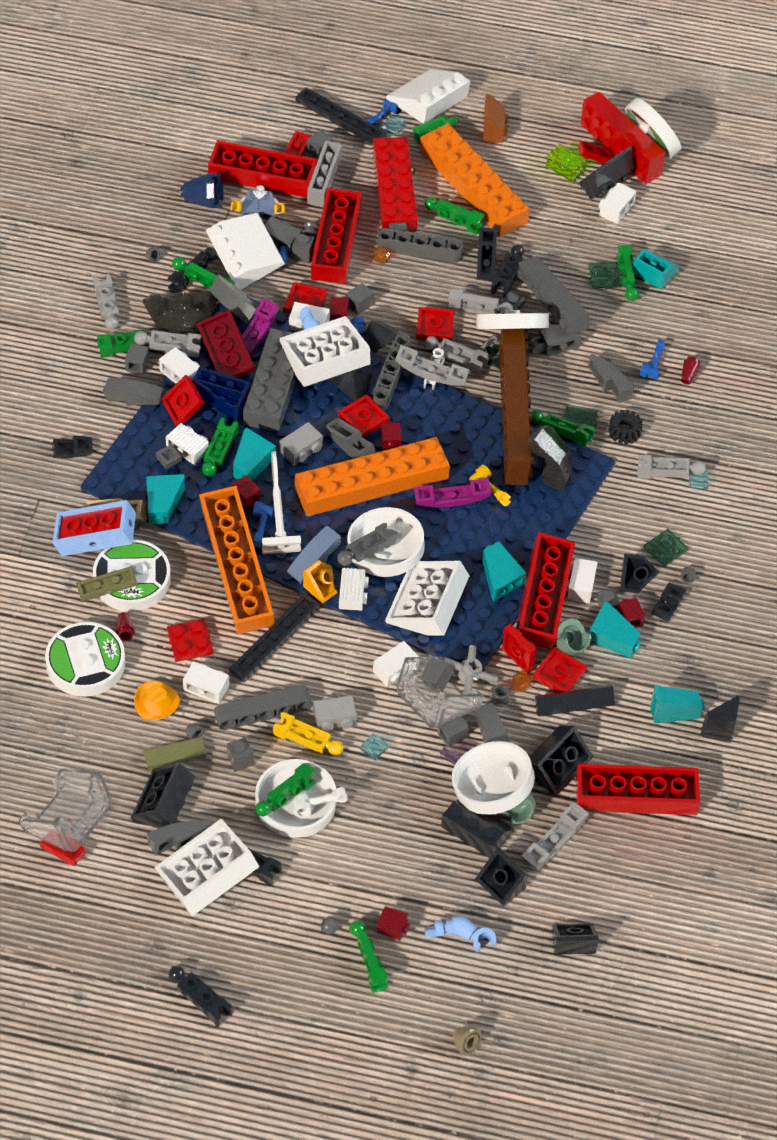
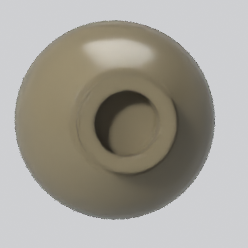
M467 1026L457 1028L453 1033V1038L457 1050L462 1055L467 1056L477 1050L481 1043L482 1035L479 1029Z

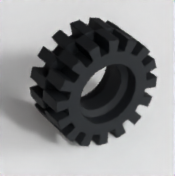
M620 410V413L616 411L611 416L608 433H610L609 436L613 437L614 441L618 439L619 444L622 441L624 445H628V441L632 444L634 440L637 441L641 436L642 419H640L639 415L635 416L636 412L634 411L629 413L630 410H626V412ZM626 424L631 426L632 429L625 430L620 428L619 425Z

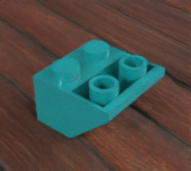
M643 249L634 259L633 274L662 290L681 266L652 250Z

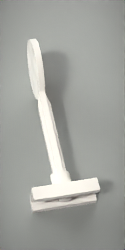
M271 451L276 532L275 537L262 538L263 554L301 552V536H286L284 531L276 451Z

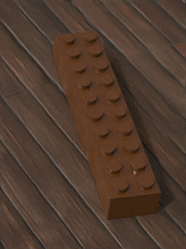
M527 328L501 329L499 362L505 484L527 485L528 478H532V466L534 465V454H531V451H533V440L530 438L533 432V427L530 426L532 412L528 409L531 408V397H528V394H530V383L527 382L530 371L526 368L529 365V356L525 354L528 353V342H525V339H527Z

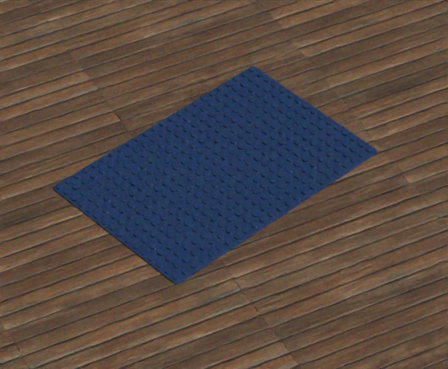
M248 297L249 299H251L252 301H254V302L257 303L258 305L261 303V302H259V301H257V300H254V299ZM221 303L212 316H215L216 312H223L228 310V308ZM278 310L270 328L296 333V331L289 330L290 315ZM234 314V320L242 336L250 323L247 324ZM269 328L260 345L250 356L256 370L224 385L219 378L202 336L199 357L188 356L189 359L197 362L201 367V379L194 385L201 395L204 404L183 425L191 427L197 435L204 436L210 445L221 418H225L224 424L226 426H231L234 421H237L239 424L238 434L229 449L222 467L216 465L217 471L213 476H206L202 472V467L206 463L204 462V457L196 465L182 457L181 462L168 469H165L156 458V452L167 447L166 436L177 427L161 400L159 405L141 406L81 484L82 491L100 500H142L148 504L146 476L184 474L185 490L169 523L153 525L214 553L202 512L199 494L232 487L234 481L237 480L233 476L234 460L243 432L248 428L276 446L278 486L281 491L283 523L286 536H301V552L326 526L341 536V545L328 556L327 562H325L332 565L335 589L338 592L326 602L321 603L303 587V583H300L287 573V570L301 552L263 554L262 544L261 548L254 547L262 576L302 595L305 593L315 601L401 642L404 641L406 644L439 660H443L446 657L461 663L468 659L469 646L475 645L477 647L475 659L480 661L482 664L481 671H484L503 641L504 627L509 624L513 625L519 615L525 584L493 601L482 562L483 550L488 545L500 542L524 569L527 576L532 547L538 532L567 540L613 467L614 459L588 447L573 443L574 441L559 434L549 432L547 429L531 422L530 426L533 427L532 437H530L533 440V451H531V454H534L532 478H528L527 485L505 484L502 409L446 384L436 382L434 390H432V384H427L424 389L425 378L404 368L390 405L384 412L390 417L389 423L400 422L401 446L437 437L450 465L449 479L427 485H433V489L470 485L469 478L476 473L477 468L485 465L492 474L489 482L500 491L509 494L511 503L505 507L491 493V496L465 505L427 507L416 504L413 488L307 517L295 490V474L352 459L324 430V426L339 418L338 411L354 401L329 379L304 387L299 379L296 378L280 432L243 425L244 407L270 331ZM370 351V365L359 368L356 373L371 374L367 395L373 400V391L386 358ZM166 375L158 384L159 387L165 390L163 397L176 384ZM309 422L323 435V447L317 453L308 456L305 461L293 466L280 453V440ZM380 427L364 437L365 440L374 445L375 453L382 452ZM270 463L253 482L261 489V500L259 502H262L263 505L274 507L272 463ZM255 504L247 510L243 508L253 545L260 517L253 516ZM147 505V519H146L147 522H149L148 505ZM384 507L404 510L412 514L420 522L424 531L425 548L420 561H461L469 574V578L445 635H424L385 622L406 572L391 577H379L365 573V577H369L368 588H364V593H367V604H363L362 611L339 609L342 568H356L357 570L359 568L353 561L349 565L343 566L338 562L337 557L341 551L346 550L349 529L359 516L370 510ZM274 510L272 518H267L263 538L275 537L276 522Z

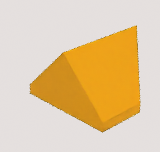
M317 560L303 571V587L321 603L326 602L338 592L335 589L332 565Z

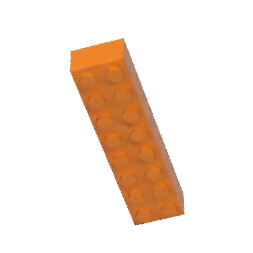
M449 123L421 136L420 152L475 211L484 214L483 219L491 228H497V234L500 237L528 223L530 208Z
M437 437L295 474V490L308 517L449 479L450 465Z
M237 486L199 494L202 512L237 635L271 627L274 624V614Z

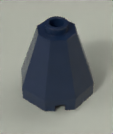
M208 173L184 182L180 189L181 196L184 197L185 201L201 206L221 208L222 204H219V201L224 199L223 180L218 178L221 174Z

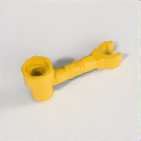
M481 465L469 480L490 478L492 474L485 465ZM489 482L491 493L496 496L503 506L506 507L511 503L509 494L500 491Z

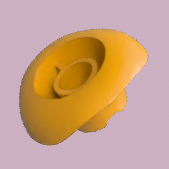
M159 681L143 683L139 686L134 696V705L137 713L147 720H160L170 716L175 712L180 703V697L176 690Z

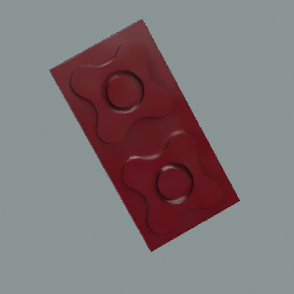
M230 309L197 323V327L223 385L256 370Z

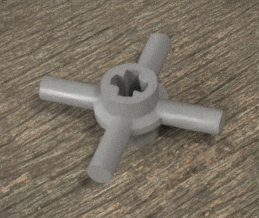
M475 645L469 646L468 659L461 663L446 657L442 660L450 668L458 670V677L461 681L465 682L463 691L465 696L471 695L472 683L479 678L494 684L498 681V676L481 671L482 664L479 660L475 659L477 650Z

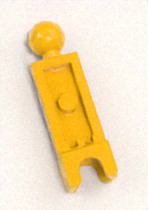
M285 712L281 713L282 725L276 723L273 726L275 736L284 740L289 739L321 754L325 748L334 756L340 755L343 752V744L340 741H330L331 734L296 720L294 716Z

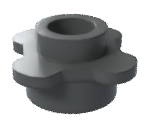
M497 685L491 688L492 697L490 701L492 703L508 704L510 702L508 697L510 689L508 687Z

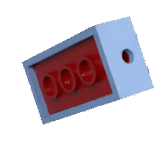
M127 500L57 512L53 545L61 556L132 544L136 512Z

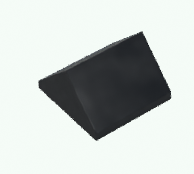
M738 696L705 714L701 730L702 737L731 743L740 701Z
M498 847L478 873L475 880L501 905L506 906L526 889L528 874Z
M593 923L552 924L554 955L596 954L598 934Z

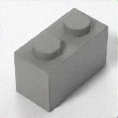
M309 422L280 440V453L293 466L305 461L308 456L317 453L323 447V435Z
M352 695L313 701V715L316 728L328 732L333 729H347L356 726L357 714Z

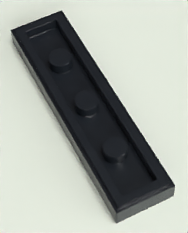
M607 685L535 696L536 714L539 717L614 706L613 686Z

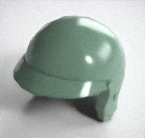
M567 619L561 623L556 639V644L560 651L569 656H575L585 651L589 646L591 634L585 633L581 622L575 619Z
M530 793L519 805L501 814L510 818L513 824L526 822L531 818L535 810L536 803L533 795Z

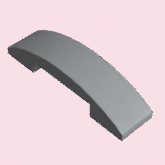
M400 346L395 361L408 371L442 384H465L469 369L452 364L450 368L417 356L418 351Z
M573 801L561 814L560 819L537 843L534 842L521 855V858L536 870L539 869L567 844L585 822L589 813Z

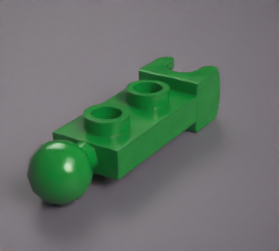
M434 197L425 199L424 205L426 209H436L438 216L466 227V230L471 233L478 234L480 227L483 228L484 226L481 222L484 214L473 210L471 212L443 199H440L439 202Z
M620 245L618 246L616 259L619 272L623 274L621 283L622 286H625L626 299L635 301L639 296V292L634 288L632 246Z
M176 257L172 261V266L175 270H184L183 274L190 280L203 284L207 289L211 288L217 275L192 262L189 265L186 264L183 257ZM225 276L223 277V278L226 279L228 282H230L231 284L235 285V282H234V281L228 279V278L225 277Z
M139 331L116 335H98L97 345L100 348V357H111L116 353L128 352L131 343L137 344L134 336Z
M539 410L532 411L531 422L533 424L541 423L540 427L547 429L549 432L563 435L567 439H573L575 444L586 447L587 441L591 442L593 439L595 428L586 424L580 426L551 414L545 417Z
M225 418L220 419L217 430L204 456V462H206L202 467L204 475L213 476L217 471L216 465L222 467L239 431L237 421H234L231 426H226L224 424Z
M306 763L301 764L294 770L295 774L267 794V801H259L256 804V813L262 817L267 816L271 810L274 812L278 808L283 807L290 799L300 794L302 790H309L316 784L315 780L310 779L316 771Z
M356 920L351 923L349 929L350 933L357 937V945L368 970L369 986L372 993L388 989V976L384 967H382L379 956H375L373 952L375 950L372 938L368 939L365 924L362 921Z

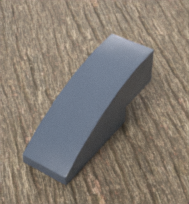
M324 527L302 550L287 570V573L300 583H303V571L317 560L324 563L327 562L328 556L341 545V536L330 527Z

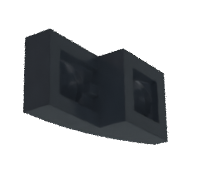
M73 436L72 440L53 439V458H75L91 455L93 453L92 437Z
M669 582L653 608L652 615L669 622L678 608L686 589Z

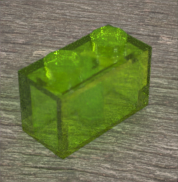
M560 143L547 155L546 167L572 183L586 172L587 159Z

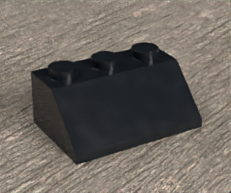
M630 146L579 182L590 199L595 196L597 198L601 197L606 193V188L611 189L617 185V180L621 179L623 181L630 176L629 172L634 169L632 148Z
M559 725L529 756L534 770L535 782L555 796L575 777L577 763L587 764L594 757L576 728Z
M179 762L154 768L131 819L155 828L176 823L177 816L185 804L186 796L192 788L195 776Z
M458 799L454 800L442 814L441 827L488 858L491 857L496 848H501L514 832L513 827L494 815L472 812L463 806Z

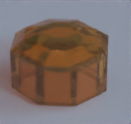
M384 246L376 247L373 251L375 262L383 264L390 260L391 254L388 248Z
M517 672L513 675V688L523 692L530 688V675L526 672Z

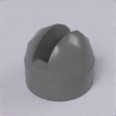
M149 248L145 256L149 261L157 262L161 257V252L157 248Z
M689 566L683 568L681 580L685 583L694 582L696 580L695 569Z
M191 723L186 727V735L190 739L199 738L203 734V729L196 723Z
M330 916L326 917L321 923V929L326 934H332L339 929Z

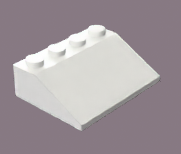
M429 69L387 95L386 99L396 103L399 108L421 123H425L468 96L470 80L458 72Z
M258 213L220 221L206 230L229 277L240 290L285 264Z
M346 316L280 338V343L294 373L304 387L370 365V347Z
M419 561L412 569L406 572L385 622L424 635H445L469 578V574L461 561Z
M220 819L154 868L181 904L193 916L259 868V865L250 850L227 824Z

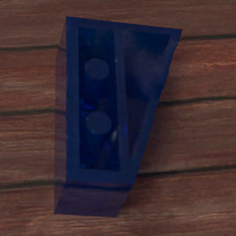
M199 367L192 381L203 401L238 422L244 411L251 389V382Z

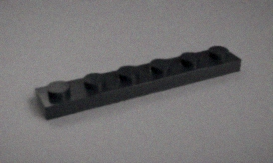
M307 87L296 96V102L372 145L373 138H387L385 131Z
M304 593L229 668V672L245 683L319 609V603Z

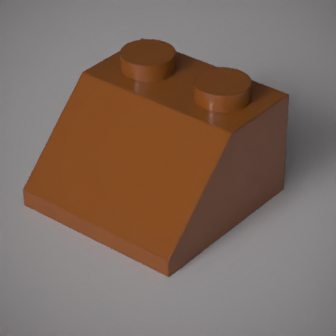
M486 94L483 142L503 143L504 136H507L508 126H505V124H508V114H505L504 105L490 94Z

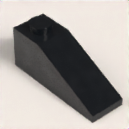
M480 227L476 280L493 281L497 228Z

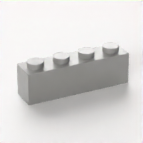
M330 141L324 142L308 187L307 204L323 207L327 188L332 187L341 161L342 144Z

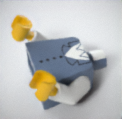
M257 186L255 191H247L246 196L242 197L239 201L233 200L230 211L241 212V216L258 213L260 218L268 221L271 216L275 218L277 213L285 214V204L279 203L276 198H273L272 192L266 191L264 186Z

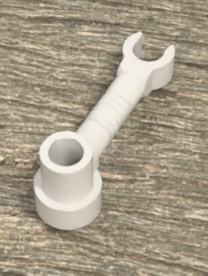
M441 348L434 349L430 360L445 365L444 351ZM424 380V389L427 384H432V390L435 389V381Z
M340 787L332 791V793L308 798L306 794H298L294 806L295 815L298 818H307L311 815V806L331 801L346 802L348 797L345 794V788Z

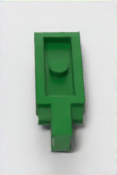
M446 115L440 116L413 127L417 143L420 144L421 136L448 123L450 125L459 123L457 116L448 119Z

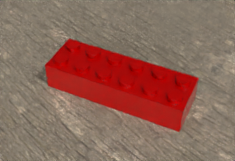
M599 91L583 100L580 124L584 129L590 132L614 156L630 146L632 148L634 169L631 171L645 184L662 176L665 151Z
M408 137L373 138L372 153L381 229L389 228L417 232L418 216Z
M217 140L208 163V173H220L221 176H218L219 180L222 179L226 183L252 188L264 186L268 191L307 198L308 187L318 159Z
M327 188L311 262V280L346 285L361 210L362 192Z
M538 532L533 543L516 628L534 646L551 650L557 639L575 542Z
M577 763L575 775L576 804L586 811L677 815L698 814L700 806L699 768Z

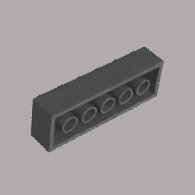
M270 328L244 407L243 425L280 432L297 378L280 343V338L293 334L292 332Z

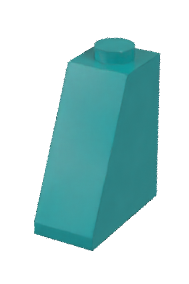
M246 428L234 460L233 476L236 479H241L247 475L253 481L271 463V451H276V446Z
M184 474L146 476L149 524L169 523L185 490Z
M500 542L488 545L483 550L482 562L493 601L525 584L526 572Z
M604 602L590 629V642L631 658L633 653L638 652L642 643L639 641L640 632L608 602Z
M654 686L650 704L654 724L699 719L705 705L704 700L700 699L698 691Z

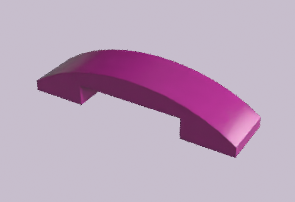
M264 298L254 312L255 317L242 335L250 356L264 339L279 309L278 305Z
M489 478L470 480V485L433 489V485L414 487L416 504L427 507L460 506L491 496Z

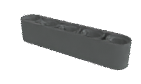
M383 228L378 232L377 247L383 252L452 263L459 262L462 259L463 243L458 239Z
M399 333L395 336L373 391V401L383 411L388 409L404 369L395 361L400 346L410 348L411 338L405 333Z
M298 685L220 704L214 708V714L219 729L229 730L281 717L282 712L290 715L306 711L313 704L307 686Z

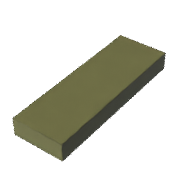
M132 566L76 582L81 602L138 586Z
M202 737L143 750L148 771L178 762L183 763L207 757Z

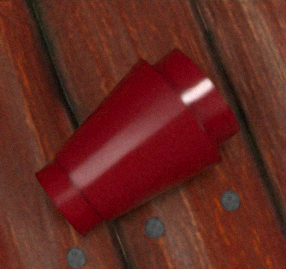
M687 357L683 361L682 383L686 385L691 384L701 368L700 361L697 358Z
M126 612L118 614L115 633L121 641H129L135 634L129 614Z

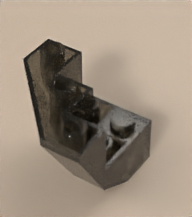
M201 291L199 295L195 296L186 295L185 292H177L175 296L169 298L162 297L160 294H150V297L142 299L155 325L162 330L176 334H189L199 331L197 323L212 317L218 299L210 291Z
M539 426L535 433L532 432L528 439V443H530L528 451L546 459L545 463L548 465L545 466L542 473L544 475L543 483L563 492L572 476L571 451L553 426Z

